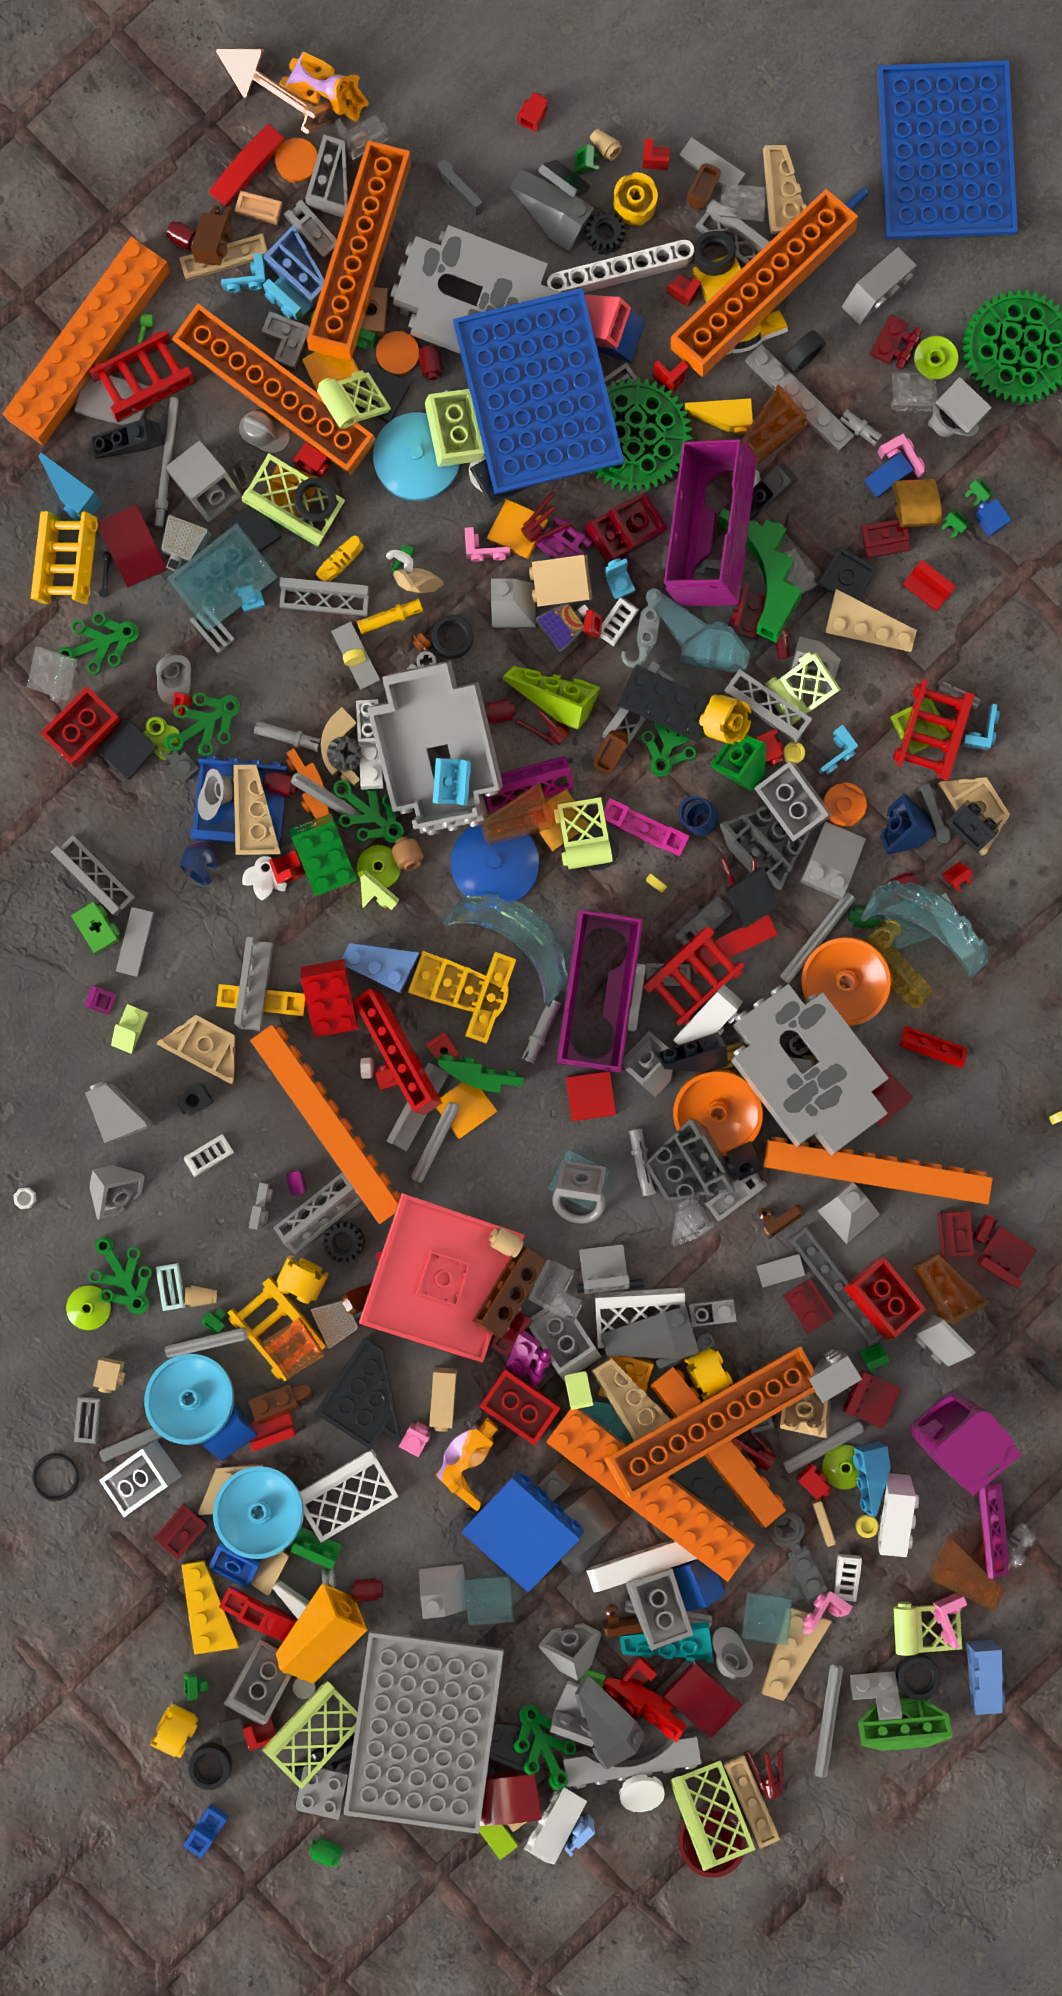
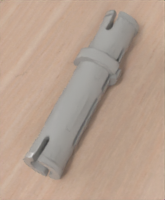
M257 721L256 725L258 726H255L254 729L255 735L289 743L295 748L302 747L318 752V746H321V738L305 735L303 731L298 730L295 732L261 721Z
M551 998L548 999L533 1035L529 1036L528 1040L530 1041L521 1059L532 1064L535 1063L542 1046H545L546 1036L562 1005L560 1002Z
M642 1128L629 1130L628 1133L632 1145L631 1155H634L641 1195L655 1194L652 1176L645 1166L649 1150L648 1147H645Z

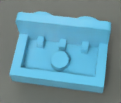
M279 278L275 283L268 279L263 284L265 297L272 304L276 303L287 318H292L299 322L312 309L311 305L282 278Z
M436 758L433 803L468 804L469 779L471 775L470 761L459 758Z

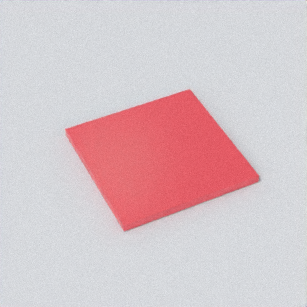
M402 1193L359 1324L483 1363L492 1335L472 1321L511 1256L508 1257L490 1246V1234L494 1229L498 1230L501 1226ZM504 1228L520 1237V1240L523 1241L524 1234Z

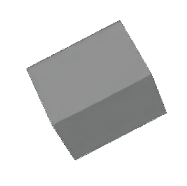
M960 377L935 403L966 433L983 420L992 408Z

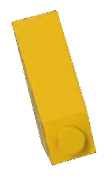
M751 398L685 403L684 411L688 412V416L724 431L735 432L737 435L748 433L753 426Z

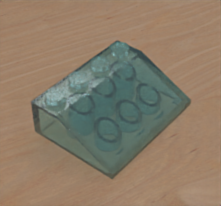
M236 523L167 579L209 632L277 579L278 576L241 526Z

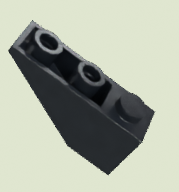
M144 418L91 437L96 459L146 451L163 445L160 423Z
M784 463L777 464L754 486L749 520L757 517L798 480Z
M718 1032L656 1053V1057L663 1068L668 1070L710 1072L728 1066L727 1046Z

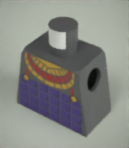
M565 603L536 618V624L560 656L584 633L582 621L585 619L586 610H589L585 604L573 610L568 603Z

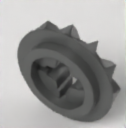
M338 736L329 744L327 758L330 764L337 770L351 771L361 761V747L356 743V740H352L348 736ZM346 746L347 752L352 755H348L344 761L343 754L338 751H342Z
M785 1511L769 1525L770 1537L780 1547L791 1548L793 1545L799 1544L802 1537H804V1523L793 1512ZM790 1522V1528L794 1532H788L784 1538V1532L779 1527L786 1528L787 1524L789 1525Z

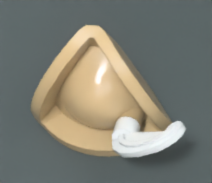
M391 550L387 553L386 557L388 559L395 557L404 563V570L394 571L393 576L398 585L405 590L428 593L434 592L444 585V582L433 573L424 569L413 568V559L404 551Z

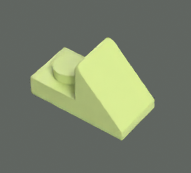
M367 870L362 874L363 908L376 896V901L382 907H388L392 910L399 899Z
M127 1004L119 1025H115L111 1046L132 1054L149 1013Z
M583 1371L565 1375L571 1410L593 1406L587 1373Z

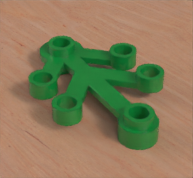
M96 612L92 616L93 623L98 627L105 626L115 631L112 634L105 635L85 626L81 620H75L71 625L73 632L78 635L83 634L94 640L72 649L69 647L61 648L57 653L58 661L65 666H70L74 664L76 657L98 649L93 661L87 664V671L91 675H98L101 672V664L110 645L118 642L115 652L108 656L107 661L112 667H119L127 645L135 642L139 636V629L133 622L125 621L119 624L107 619L103 613ZM98 616L103 617L101 623H96V618ZM77 624H82L80 631L75 630ZM125 629H131L130 635H124ZM64 652H69L67 659L62 658ZM113 657H118L116 664L111 663ZM96 664L98 666V669L95 672H92L90 668L92 665Z
M195 693L192 696L193 704L217 708L211 713L188 709L185 705H177L174 708L176 717H187L199 721L179 734L171 733L167 735L164 740L165 747L170 751H179L183 747L184 741L204 729L201 744L198 746V752L203 756L210 755L213 751L211 739L214 724L220 717H222L220 731L216 734V740L221 744L228 743L231 739L229 733L231 717L235 716L240 709L239 701L234 696L226 695L219 700L206 697L203 693ZM198 695H200L203 698V701L200 704L196 702V697ZM228 702L232 703L233 706L230 711L226 708ZM180 707H182L185 711L184 715L182 716L178 714V709ZM221 733L226 734L225 741L220 739ZM174 738L178 739L179 742L176 747L172 745ZM204 745H207L209 748L207 753L202 751Z
M653 722L651 723L655 725L664 745L661 754L654 742V733L645 731L642 734L641 740L647 745L653 758L650 762V770L655 776L664 777L668 775L673 765L684 760H693L696 755L695 749L688 746L683 752L669 757L673 748L691 740L681 735L677 737L678 734L669 731L668 734L666 728ZM646 734H650L652 736V740L647 742L645 741L644 736ZM691 750L693 752V756L687 757L685 755V751ZM659 762L664 763L665 768L663 770L657 768Z
M337 781L332 787V793L340 799H345L364 814L354 816L348 814L341 815L338 819L339 827L346 829L350 825L375 823L380 827V829L374 830L360 828L355 833V838L361 843L368 839L382 837L390 843H395L396 840L404 836V828L396 821L392 806L385 803L386 798L390 799L389 794L381 799V806L386 809V821L380 816L376 792L378 789H374V791L364 790L365 794L368 795V806L351 793V786L347 781ZM337 788H342L344 790V794H339L337 792ZM342 818L348 820V825L342 823ZM389 829H394L396 835L392 836L389 833ZM359 832H364L366 838H360Z
M107 1236L100 1237L95 1243V1249L99 1254H104L116 1276L104 1274L96 1269L89 1273V1281L122 1287L128 1295L116 1294L111 1289H104L100 1293L102 1302L108 1303L112 1301L127 1305L128 1310L133 1314L144 1313L149 1307V1299L145 1292L149 1278L153 1274L152 1268L143 1266L139 1269L140 1281L137 1290H135L132 1280L137 1260L141 1257L140 1248L131 1247L128 1249V1262L124 1271L113 1252L114 1241ZM101 1242L107 1243L106 1250L100 1248ZM132 1249H135L138 1252V1256L136 1258L132 1257L130 1254ZM143 1269L149 1270L148 1277L142 1275ZM94 1272L99 1274L97 1281L92 1278ZM106 1291L111 1294L109 1300H106L103 1297V1294ZM135 1299L141 1301L140 1307L134 1306Z
M526 1704L519 1710V1721L522 1727L518 1740L514 1743V1748L518 1753H524L529 1749L530 1744L527 1739L531 1730L534 1740L528 1761L524 1764V1770L529 1775L539 1771L538 1758L541 1751L551 1772L548 1778L550 1787L554 1790H561L567 1786L568 1776L564 1771L560 1770L550 1747L561 1751L565 1756H570L575 1753L576 1745L573 1741L563 1742L543 1733L540 1725L550 1729L552 1719L542 1716L535 1705ZM528 1711L533 1714V1719L529 1718ZM520 1742H522V1743L524 1744V1746H525L524 1749H521V1748H520V1746H519V1743H520ZM566 1745L571 1747V1752L566 1750ZM530 1763L534 1765V1771L530 1770ZM558 1775L562 1777V1783L558 1781Z

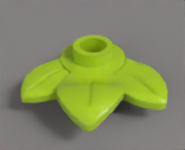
M152 717L147 721L146 730L143 733L159 747L154 753L159 758L166 760L161 755V751H165L168 755L171 754V751L165 747L164 740L167 735L171 733L179 734L180 732L176 727L167 725L163 718ZM156 724H159L161 726V729L158 732H155L153 730V727ZM174 738L172 743H179L178 739Z

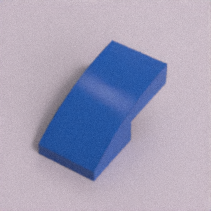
M900 452L869 475L864 481L875 496L879 498L892 487L894 481H901L914 468Z
M210 1803L183 1846L202 1859L229 1815Z

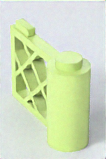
M363 370L354 372L350 378L339 381L326 378L319 383V388L317 389L318 394L340 429H346L358 421L382 415L391 410L369 372L364 373ZM365 381L369 390L359 386L360 382ZM344 386L353 389V395L346 392ZM358 392L368 397L367 402L357 397ZM371 400L377 401L381 408L372 405ZM357 404L365 408V412L360 414L355 405Z
M811 652L799 659L800 664L778 680L774 677L765 683L768 689L805 714H808L841 690L817 653L812 655ZM813 660L818 666L817 675L807 674L808 664ZM793 675L802 676L800 688L793 687L788 678ZM806 677L816 679L815 691L804 689ZM820 681H828L833 690L828 693L819 692ZM803 693L814 695L813 704L809 707H806L802 701ZM780 703L773 705L779 715L786 714L785 706ZM800 716L789 717L791 725L802 719Z
M601 797L558 804V809L554 810L556 824H561L565 847V852L561 853L563 866L568 865V869L612 862L611 847ZM597 804L599 812L593 819L584 810L588 805ZM572 808L578 812L572 822L564 817V809ZM581 815L591 821L585 831L575 825ZM599 816H600V821H601V823H599L598 821H596ZM593 824L602 829V837L594 838L588 834ZM572 827L582 833L578 841L568 842L567 834Z
M898 1602V1606L893 1607L896 1654L909 1656L922 1652L962 1649L960 1612L954 1614V1618L950 1621L952 1627L955 1625V1630L953 1629L960 1646L954 1649L942 1640L941 1633L937 1636L931 1630L932 1626L937 1622L935 1617L927 1626L922 1622L921 1612L930 1611L933 1613L935 1610L934 1605L911 1606V1602ZM929 1631L936 1639L930 1646H923V1637Z

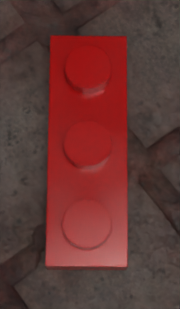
M904 1026L899 1046L959 1068H963L968 1049L967 1047L908 1026Z

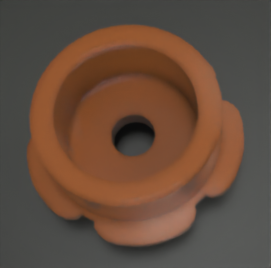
M420 632L417 636H413L415 639L413 644L421 652L424 650L430 651L429 648L433 643L424 633Z

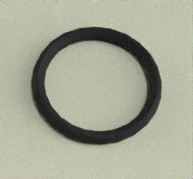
M57 1453L46 1455L33 1468V1487L44 1499L50 1501L66 1499L75 1491L78 1485L79 1474L77 1467L65 1455ZM52 1458L66 1461L74 1472L72 1487L61 1496L45 1494L38 1487L36 1480L40 1465Z

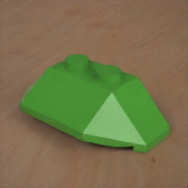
M901 1698L902 1719L879 1721L875 1702L858 1722L861 1745L880 1751L929 1747L952 1738L949 1714L940 1710L926 1699Z

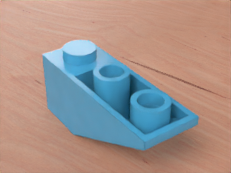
M879 1441L854 1447L855 1455H853V1462L858 1471L856 1481L862 1497L860 1498V1505L862 1510L872 1517L877 1516L891 1469L888 1447Z

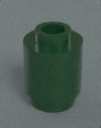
M854 905L853 909H849L848 922H852V927H880L882 911L881 909H876V906Z

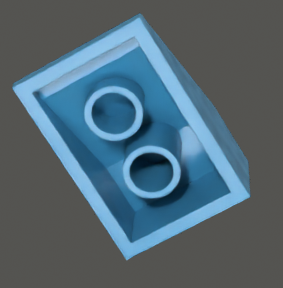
M40 453L39 458L60 500L65 505L63 509L75 521L81 520L82 511L94 515L102 505L95 492L43 453Z

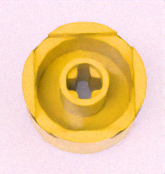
M636 172L623 176L617 182L614 189L613 209L617 217L619 215L622 217V222L624 221V223L633 226H643L653 217L658 198L654 181L646 174Z
M715 694L711 697L705 712L701 715L699 723L703 726V730L709 738L732 745L736 741H742L748 733L751 720H748V713L751 714V709L744 701Z
M288 1256L277 1278V1289L285 1294L292 1293L296 1295L299 1301L309 1304L311 1300H317L328 1277V1273L322 1274L323 1268L303 1258L295 1261L293 1260L294 1256Z
M707 1348L699 1352V1354L684 1360L685 1363L690 1364L686 1368L695 1388H701L703 1391L700 1394L703 1400L722 1391L733 1383L727 1371L724 1372L721 1366L724 1362L718 1351L715 1352L714 1349Z
M171 1703L170 1707L163 1714L156 1728L158 1734L156 1737H152L150 1745L173 1757L181 1758L186 1748L187 1736L191 1738L196 1730L198 1720L196 1714Z

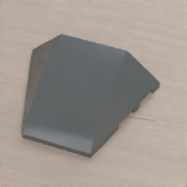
M767 805L720 824L728 849L750 872H752V859L755 858L756 867L764 868L770 885L778 890L782 889L785 879L810 834L808 832L793 842Z
M692 1117L645 1162L647 1170L666 1201L688 1199L699 1195L714 1196L717 1193H735L734 1184L725 1158L707 1128Z
M594 1485L558 1496L553 1501L555 1504H559L571 1519L577 1520L581 1524L582 1529H584L580 1540L561 1558L563 1564L577 1580L620 1523Z

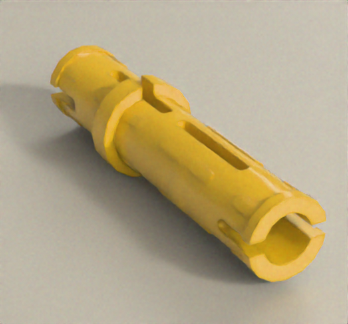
M419 598L406 604H396L394 608L358 620L357 623L361 634L399 620L405 621V618L424 611Z

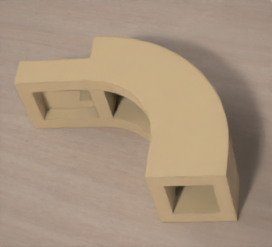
M341 707L329 719L324 728L321 738V753L331 775L335 778L341 772L340 778L356 788L360 785V778L352 770H337L330 764L327 758V748L331 741L338 736H349L357 728V723Z

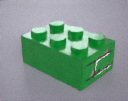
M331 813L290 828L291 838L315 896L357 881Z

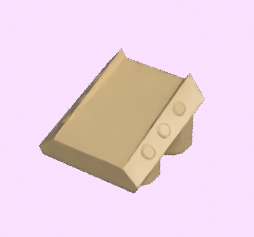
M812 1392L782 1410L780 1428L828 1438L831 1400L823 1403L817 1392Z

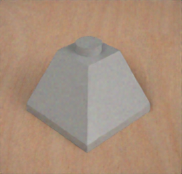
M491 579L492 628H536V607L532 596V589H535V583L518 579Z
M799 637L790 671L800 664L799 659L808 652H811L812 655L817 653L833 679H835L841 659L822 642ZM813 660L808 664L807 674L817 675L818 666ZM793 675L788 680L793 687L800 688L802 676ZM806 677L804 689L815 691L816 679ZM821 680L819 692H830L832 687L828 681Z
M648 1031L623 1057L622 1067L656 1097L671 1081L673 1070L664 1069L656 1057L657 1052L669 1048Z
M848 1182L817 1210L846 1244L880 1215L854 1182Z
M463 1563L419 1568L423 1619L446 1617L468 1609Z

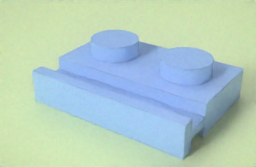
M588 1813L584 1817L579 1816L572 1833L564 1845L565 1851L570 1856L573 1855L575 1847L577 1849L581 1848L595 1834L594 1819Z

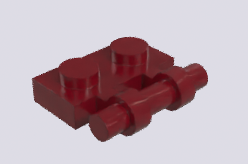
M890 314L869 355L888 365L893 357L898 360L895 367L903 370L912 358L911 353L913 349L919 345L923 330L915 327L912 334L906 332L909 323ZM901 340L907 343L903 351L897 349Z

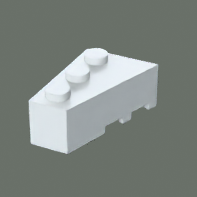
M723 985L677 1034L674 1041L681 1045L717 1032L721 1035L724 1031L722 1026L726 1022L731 1024L739 1015L736 1011L743 1001Z
M889 1473L885 1494H883L881 1499L884 1503L882 1515H880L877 1544L880 1555L907 1557L908 1549H911L913 1544V1537L910 1533L916 1524V1516L913 1514L914 1508H918L919 1496L915 1494L910 1475Z
M566 1788L554 1790L549 1799V1802H551L549 1807L541 1814L542 1820L538 1821L539 1824L531 1833L524 1847L526 1851L550 1864H555L587 1803L586 1800Z

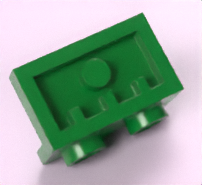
M302 1527L290 1552L332 1570L342 1548V1543L331 1538L320 1542L313 1530Z

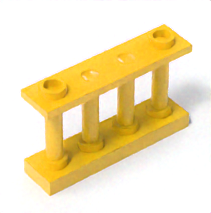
M48 511L40 513L31 599L43 604H51L52 595H72L73 600L82 604H88L98 517L82 511L81 521H60V517ZM59 530H79L78 543H58ZM77 552L76 564H55L56 553ZM74 573L73 586H53L54 574Z
M271 1276L262 1283L264 1288L260 1295L239 1312L232 1308L227 1313L230 1315L229 1321L235 1328H246L248 1338L273 1367L271 1371L279 1380L282 1378L286 1381L290 1377L287 1373L289 1368L311 1350L317 1349L318 1352H321L327 1345L325 1340L287 1294L277 1289L278 1284ZM274 1298L279 1304L277 1306L278 1309L252 1330L244 1319L267 1299ZM283 1315H288L293 1320L292 1326L266 1347L258 1336ZM303 1332L308 1338L305 1340L306 1343L280 1364L273 1356V1353L296 1333L300 1334Z

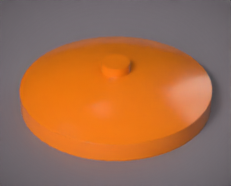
M838 937L821 944L809 956L802 972V991L805 999L814 993L818 996L823 992L848 1026L864 1023L876 1016L884 1007L891 991V972L886 959L876 947L859 938Z
M716 1069L710 1072H700L683 1084L675 1099L673 1118L677 1131L691 1117L707 1128L722 1155L727 1156L726 1152L749 1141L752 1143L756 1138L762 1124L763 1107L761 1100L743 1076L730 1070Z

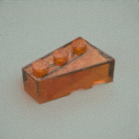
M778 384L741 442L748 444L757 457L758 465L806 426V414Z
M540 782L481 822L480 827L486 847L551 828L552 821Z
M929 1255L912 1265L937 1313L948 1325H954L990 1303L976 1292L973 1286L958 1275L959 1273L939 1255Z
M949 1536L947 1537L929 1577L934 1582L995 1611L1004 1590L993 1579L988 1578V1574Z

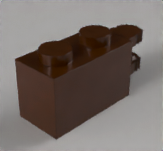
M217 205L212 206L210 214L202 213L191 246L196 263L221 266L223 257L227 255L228 241L233 236V227L230 225L233 216L231 207H225L223 215H220V209Z
M289 1384L249 1400L255 1422L263 1424L301 1409L302 1402L313 1398L314 1390L308 1384H302V1386L299 1385L297 1387Z

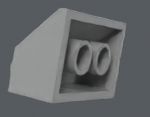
M789 761L754 788L793 842L832 816V813L794 762Z

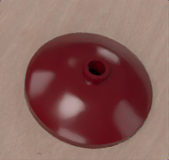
M709 1806L700 1807L696 1810L706 1815ZM712 1806L708 1817L721 1822L725 1810ZM727 1812L723 1824L736 1829L737 1817ZM700 1817L701 1823L704 1821L702 1817ZM707 1820L704 1826L705 1833L715 1837L719 1825ZM683 1821L678 1836L679 1851L684 1862L692 1871L704 1877L717 1878L731 1873L739 1866L744 1855L703 1871L685 1821ZM739 1826L738 1831L743 1833L741 1826ZM721 1827L717 1839L729 1845L734 1832ZM736 1834L732 1847L739 1850L746 1849V1839ZM717 1843L712 1850L715 1859L723 1858L728 1848ZM730 1849L728 1855H731L736 1852Z

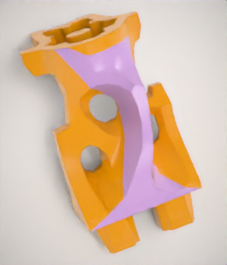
M302 52L300 58H292L289 64V69L292 71L290 77H282L279 83L280 86L304 102L312 105H319L321 96L329 99L332 109L337 115L345 114L350 120L356 122L360 117L362 108L369 105L368 100L358 88L360 79L358 75L345 76L334 74L335 69L332 66L306 52Z
M488 1417L481 1426L475 1424L474 1427L461 1433L450 1443L444 1453L443 1466L436 1474L452 1493L457 1494L476 1511L479 1510L481 1502L479 1497L470 1490L462 1475V1471L481 1464L493 1444V1434L498 1430V1425Z

